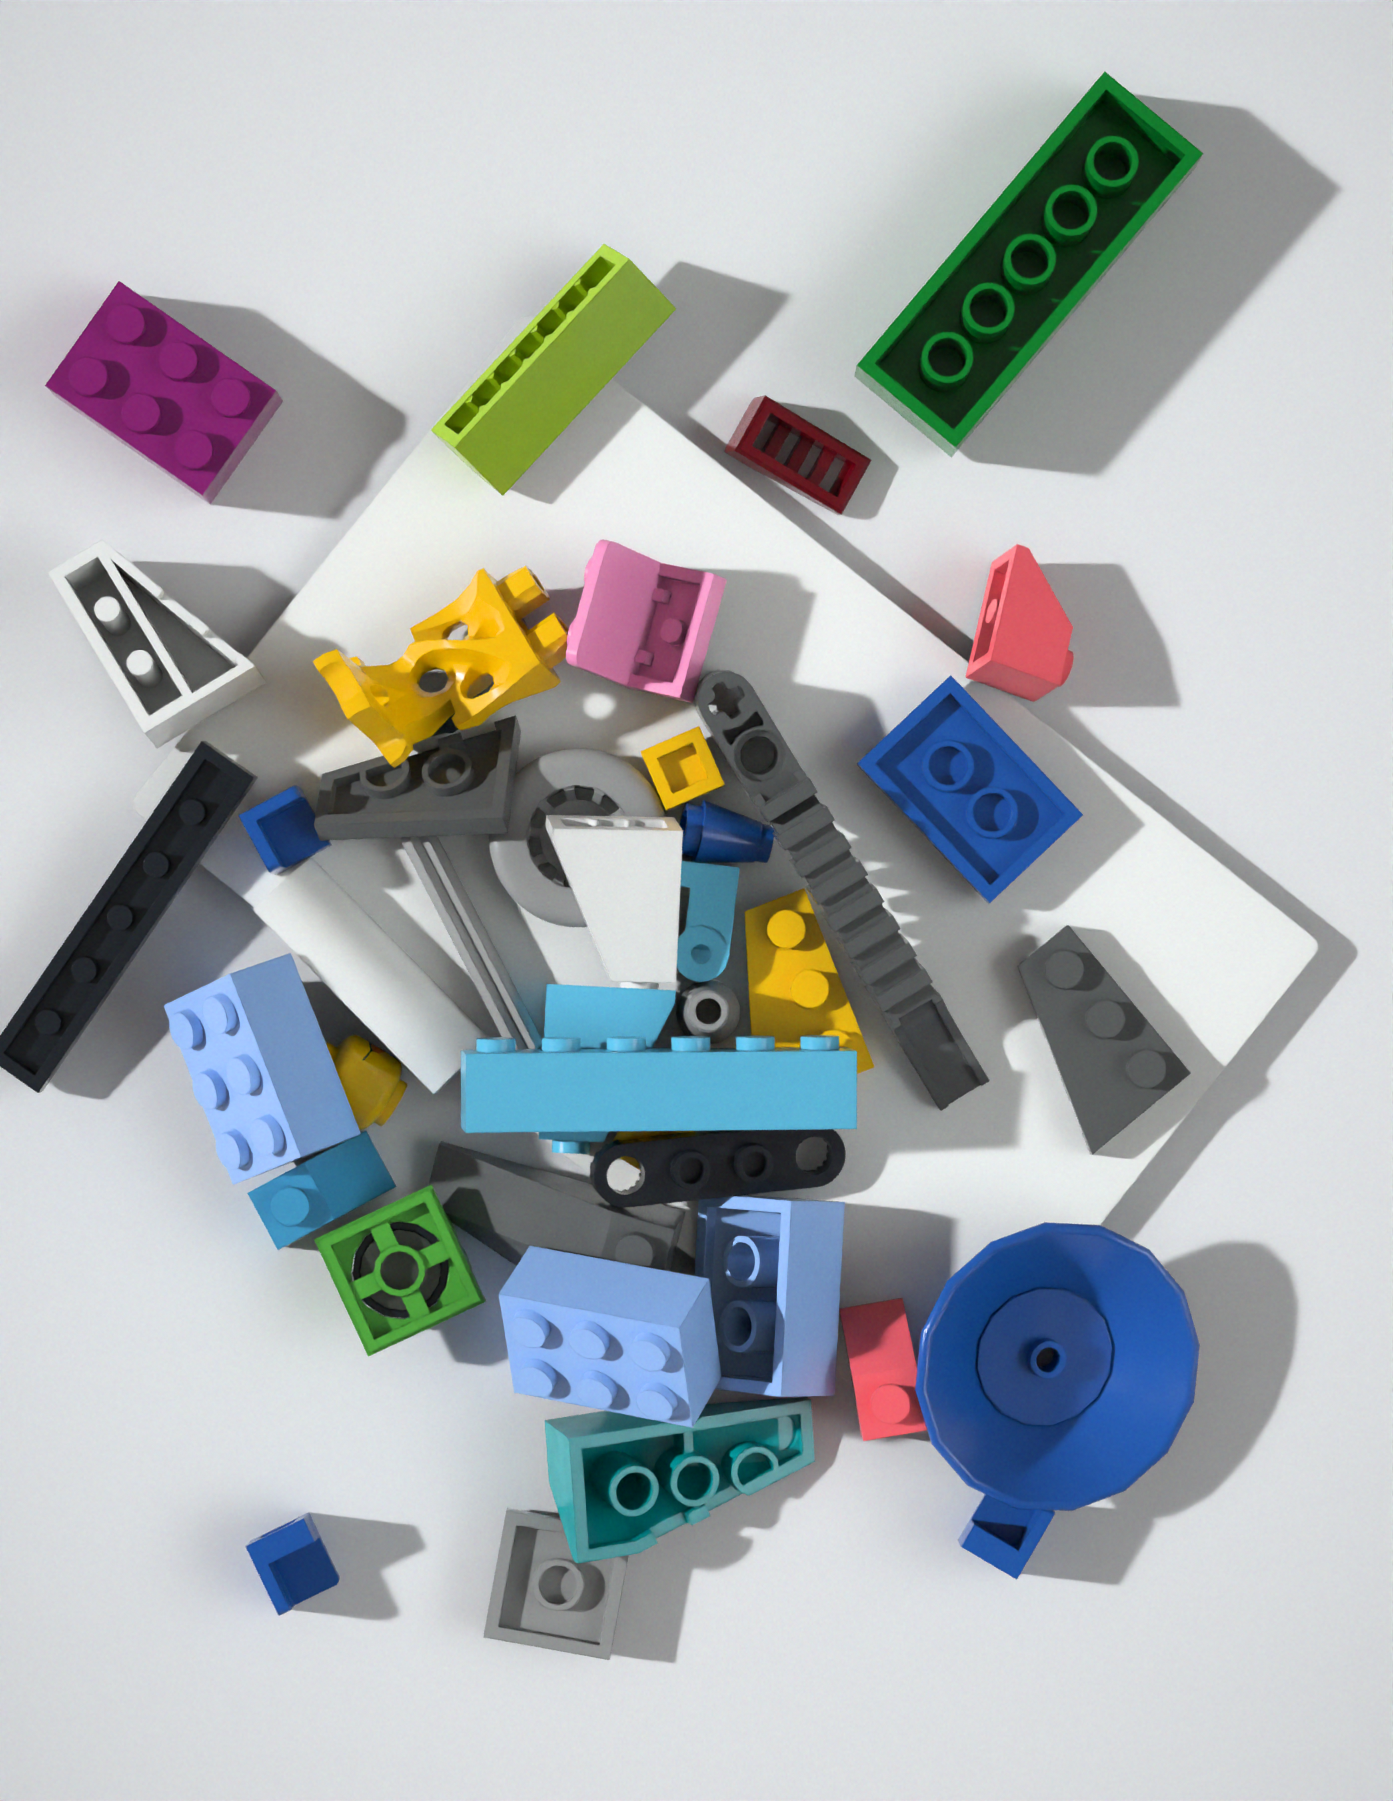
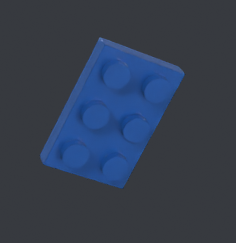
M951 675L857 763V766L988 904L1083 816L1074 804Z

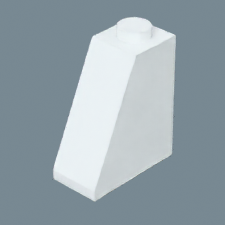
M546 815V830L611 982H620V988L658 989L659 983H676L683 830L675 817Z

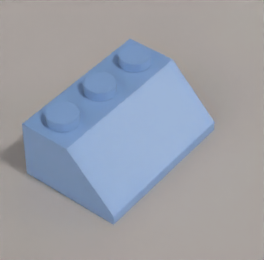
M746 1195L698 1201L695 1276L709 1278L722 1377L715 1389L776 1397L835 1396L845 1202Z

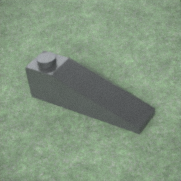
M443 1141L439 1143L429 1185H433L446 1215L453 1224L516 1266L529 1246H536L670 1271L686 1211L662 1204L626 1208L617 1207L609 1204L598 1195L592 1184Z

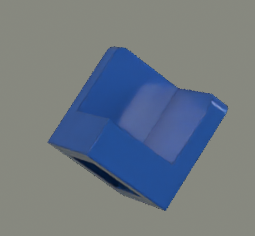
M297 785L238 815L267 870L274 875H278L332 846L330 840L320 841L314 827L316 814L303 790Z
M984 1494L960 1535L958 1542L965 1550L1017 1580L1053 1519L1055 1511L1015 1509Z
M309 1512L252 1539L245 1546L279 1616L292 1610L296 1604L337 1585L340 1581V1576Z

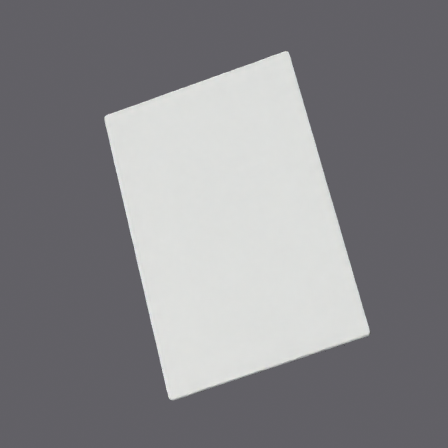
M526 315L519 318L436 423L535 317ZM613 379L606 384L503 496L467 466L430 429L247 656V659L257 667L266 683L190 728L133 799L134 811L147 821L201 741H207L258 778L199 864L255 908L286 877L303 863L313 858L488 1037H502L401 843V837L330 840L332 846L286 871L274 875L267 870L238 815L294 785L303 790L316 814L322 774L383 756L377 746L347 719L335 693L325 678L319 673L313 661L322 654L338 649L348 658L357 656L366 666L389 665L403 656L408 646L415 642L410 628L455 601L469 586L476 572L483 568L499 581L506 575L527 566L538 577L550 598L549 601L524 617L528 627L531 629L555 612L569 628L576 617L584 589L586 565L593 556L596 544L602 539L619 543L661 563L708 572L726 579V585L699 681L706 674L716 670H729L743 676L752 685L800 767L818 791L815 796L820 803L828 807L835 819L832 823L837 830L845 835L852 847L849 851L853 857H856L862 863L868 873L865 876L866 879L879 891L885 901L882 903L883 907L894 916L901 928L898 932L909 941L917 955L914 958L927 971L933 981L931 983L932 987L941 995L954 1022L990 1080L983 1086L976 1087L950 1103L942 1111L939 1110L881 1015L883 1012L872 1000L864 987L866 984L853 968L851 963L855 960L853 958L850 959L836 939L840 937L838 932H834L821 914L824 912L821 904L818 905L813 901L805 887L809 884L804 877L801 878L796 873L789 861L792 859V856L788 850H784L779 846L775 837L767 863L756 861L754 863H705L740 868L729 959L723 972L718 977L712 979L713 981L723 983L734 992L740 1005V1019L736 1029L728 1038L721 1042L710 1044V1048H736V1036L751 1035L744 912L805 888L874 1064V1068L857 1074V1129H833L841 1137L846 1151L845 1163L839 1175L832 1182L821 1187L749 1194L746 1196L845 1202L839 1308L903 1298L916 1365H918L921 1331L947 1280L990 1242L1044 1222L1101 1225L1314 957L1318 950L1316 939L1007 692L965 678L969 664L968 661ZM463 625L452 631L448 640H462L468 635V625ZM566 658L553 667L561 680L556 687L517 700L500 708L479 726L424 739L413 745V751L409 755L412 756L438 748L439 738L461 732L462 738L465 740L496 730L495 721L516 715L521 729L516 773L533 760L551 752L572 748L594 749L612 754L632 765L649 781L660 799L640 751L700 726L725 786L687 803L700 805L702 800H706L760 821L762 824L771 825L770 822L764 820L728 765L699 717L694 700L693 703L629 689L569 665ZM435 669L428 671L421 677L419 685L425 692H438L445 688L448 676L443 670ZM950 675L1083 814L1078 821L989 904L857 766V763ZM721 683L716 684L712 688L716 698L708 704L711 712L720 709L730 716L737 711L733 700L741 695L738 687L727 689ZM756 736L749 739L743 745L740 756L743 766L750 772H760L771 765L774 759V748L768 738ZM575 789L576 799L592 800L594 790ZM562 791L552 796L547 802L553 808L565 803V792ZM606 796L600 804L608 814H613L619 809ZM685 804L666 811L663 806L665 816L675 817L679 824ZM540 809L537 810L530 826L542 828L546 814ZM489 834L437 836L541 1038H544L546 984L620 988V982H611L588 927H567L544 921L526 911L508 894L500 882L492 863ZM530 838V852L532 857L543 852L540 839ZM682 854V861L691 862L690 856ZM549 862L539 867V870L550 880H553L558 873ZM566 878L564 886L570 887L569 882ZM680 887L678 938L686 928L690 888ZM1066 925L1071 927L1191 1072L1190 1075L1093 1155L1089 1153L1082 1135L1083 1132L1072 1104L1068 1099L1052 1052L1044 1037L1017 965ZM678 969L676 972V983H659L658 990H676L675 1005L653 1048H671V1037L686 1036L678 1024L676 1008L682 993L689 986L696 983V981L687 979ZM704 999L696 1007V1017L704 1024H713L721 1016L720 1005L715 1000L710 999L708 1001V999ZM610 1131L604 1142H591L590 1154H562L589 1175L591 1170L590 1163L593 1162L595 1153L599 1152L606 1143L609 1144L617 1131ZM810 1137L799 1145L796 1151V1162L800 1169L807 1171L817 1170L818 1166L824 1165L822 1163L827 1159L826 1153H828V1150L826 1148L827 1143L824 1142L823 1138ZM545 1140L552 1145V1140ZM618 1158L608 1169V1184L614 1190H629L631 1186L636 1185L635 1182L639 1180V1173L641 1171ZM699 1200L662 1204L686 1211L677 1246L695 1260ZM839 1311L836 1374L852 1386ZM927 1430L911 1433L918 1439L925 1440L930 1438Z

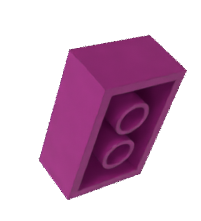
M118 281L45 385L55 397L210 505L283 402L278 392L120 281Z

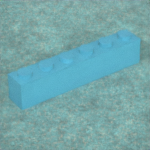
M835 1035L800 1036V1047H775V1036H736V1048H710V1037L674 1036L671 1037V1048H646V1037H607V1049H581V1038L544 1037L542 1038V1049H516V1038H476V1050H461V1128L466 1133L857 1129V1051L848 1047H839V1036Z

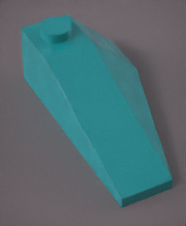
M808 1397L709 1403L705 1405L693 1428L610 1411L545 1420L549 1484L573 1560L577 1564L639 1554L658 1544L656 1539L686 1523L694 1525L710 1517L709 1511L741 1494L750 1496L815 1462L812 1402Z

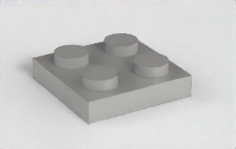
M507 1508L483 1637L610 1660L629 1555L577 1564L573 1560L560 1517Z

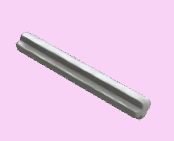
M437 836L401 837V843L501 1036L516 1038V1049H540L542 1038Z

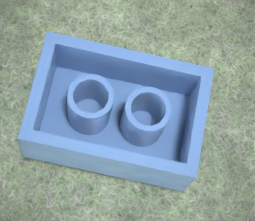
M291 953L230 973L164 1005L169 1018L171 1036L181 1049L193 1080L195 1098L205 1111L216 1140L217 1155L221 1163L227 1168L233 1185L361 1134Z
M529 1246L499 1292L514 1393L693 1428L722 1378L709 1278Z

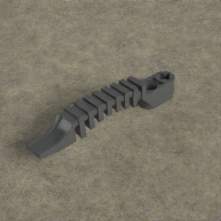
M716 670L706 674L698 682L694 697V705L699 717L764 820L772 825L775 830L772 834L779 846L784 850H788L792 856V859L789 860L796 873L801 878L804 877L809 884L805 887L813 901L818 905L821 904L824 912L821 914L829 927L834 932H838L840 937L836 939L850 959L853 958L855 960L851 963L853 968L866 984L864 987L872 1000L883 1012L881 1015L939 1110L942 1111L950 1103L976 1087L988 1083L990 1080L954 1022L941 995L932 987L931 983L933 981L925 968L914 958L917 955L909 941L898 932L901 929L894 916L883 907L882 903L885 901L877 888L866 879L865 876L868 873L860 860L852 856L849 851L852 848L845 835L835 828L832 823L835 819L828 807L820 803L815 796L818 791L800 767L752 685L743 676L729 670ZM718 683H721L727 689L738 687L741 695L733 700L737 711L730 716L720 709L713 712L709 709L708 704L716 698L712 688ZM753 737H766L773 745L774 759L767 769L760 772H750L741 762V749Z

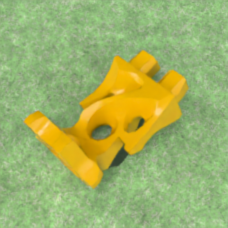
M527 566L506 575L499 581L483 568L476 572L469 586L455 601L410 628L415 642L408 646L403 656L389 665L366 666L357 656L348 658L338 649L322 654L313 663L332 688L347 719L377 746L388 763L395 768L407 759L413 751L414 744L436 735L454 733L457 730L479 726L500 708L517 700L556 687L561 680L553 667L566 658L569 628L555 612L531 629L528 627L524 617L549 601L550 598L538 577ZM463 625H468V635L462 640H448L452 631ZM435 669L445 671L448 676L445 688L433 693L425 692L421 689L419 685L420 679L426 672Z

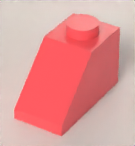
M1016 544L991 564L965 678L1035 702L1055 688L1061 687L1067 680L1074 658L1073 652L1068 650L1073 626L1030 549L1025 546Z
M903 1298L839 1308L858 1422L863 1441L926 1431L927 1427L915 1391L917 1365Z

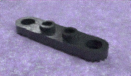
M833 1129L695 1131L656 1135L639 1139H618L612 1143H606L599 1152L595 1153L593 1162L590 1163L591 1170L589 1176L592 1187L609 1204L623 1208L821 1187L832 1182L839 1175L845 1163L846 1151L841 1137ZM821 1137L827 1143L826 1148L828 1150V1153H826L827 1159L822 1163L824 1165L818 1166L817 1170L807 1171L800 1169L796 1162V1151L799 1145L807 1138ZM629 1156L635 1158L641 1170V1173H639L640 1178L635 1182L636 1185L631 1186L629 1190L619 1191L612 1189L607 1181V1172L610 1165L620 1157Z

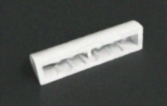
M313 858L293 871L253 909L276 935L433 1094H438L461 1071V1050H476V1038L488 1037Z

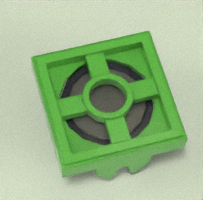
M429 1185L314 1239L368 1357L486 1302L472 1271L466 1251L462 1247L457 1232L446 1215L433 1185Z

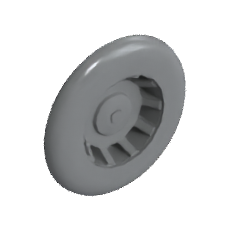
M572 748L543 755L527 764L515 774L508 833L489 834V846L492 863L500 882L508 894L522 908L549 923L567 927H587L571 887L564 886L567 877L546 830V819L540 829L530 826L537 810H542L546 815L666 816L656 791L649 781L632 765L619 757L603 751ZM575 789L594 790L592 800L576 799ZM564 791L566 802L553 808L547 800ZM605 796L619 807L613 814H608L600 806ZM530 838L540 839L543 851L541 854L532 857L529 847ZM549 862L558 871L553 880L547 878L539 870L541 865Z

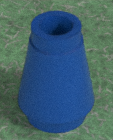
M702 800L700 805L685 804L679 825L683 830L682 854L690 856L691 862H768L774 840L772 825L762 824L760 821L706 800Z

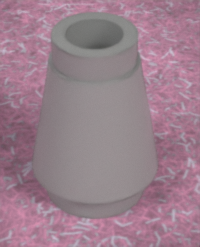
M713 980L696 982L689 986L678 1000L676 1008L677 1021L686 1036L710 1037V1044H715L728 1038L736 1029L740 1019V1005L734 992L723 983ZM704 999H708V1001L710 999L715 1000L720 1005L721 1016L713 1024H704L696 1017V1007Z

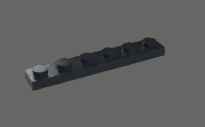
M201 741L0 1035L1 1068L37 1093L44 1091L258 778L256 775L207 741Z

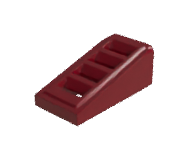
M766 395L755 397L751 401L724 450L726 454L836 515H842L872 461ZM766 420L775 424V427L760 451L753 447V444ZM789 433H792L799 438L783 465L775 460ZM814 445L821 449V452L805 478L798 474V471ZM836 457L845 463L828 492L819 485Z

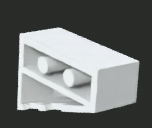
M103 539L47 572L141 729L156 748L161 747L266 683L252 662L234 650L211 631L206 624L188 612L165 593L159 585Z

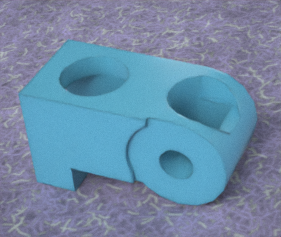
M682 861L680 887L690 888L686 928L678 938L677 969L687 979L696 982L710 981L718 977L727 966L732 938L739 867Z

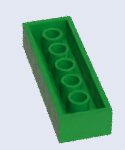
M1104 71L857 364L854 377L952 458L1192 173L1203 153Z

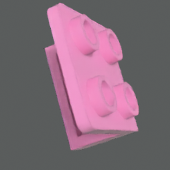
M604 539L600 540L595 546L593 556L586 565L584 573L585 585L579 607L567 633V663L629 689L693 703L727 580L716 574L661 563L619 543Z

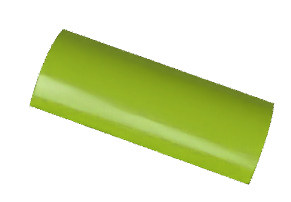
M603 244L436 423L431 431L467 466L503 496L670 317L676 308L628 257Z

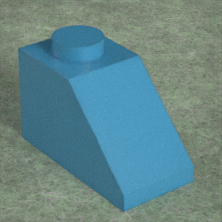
M364 1131L360 1135L319 1154L247 1194L277 1250L397 1186L368 1132Z

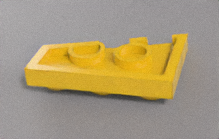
M805 888L745 911L751 1035L775 1036V1047H800V1036L804 1035L839 1036V1047H848L857 1051V1074L874 1068Z

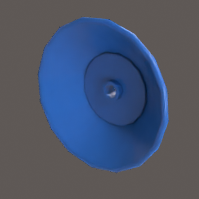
M1044 1222L990 1242L947 1280L920 1334L915 1391L931 1444L967 1486L1015 1509L1073 1511L1126 1491L1168 1453L1194 1403L1200 1344L1184 1290L1150 1249L1101 1225ZM1051 1347L1053 1349L1051 1362L1043 1367L1037 1366L1036 1359L1039 1352L1044 1348Z

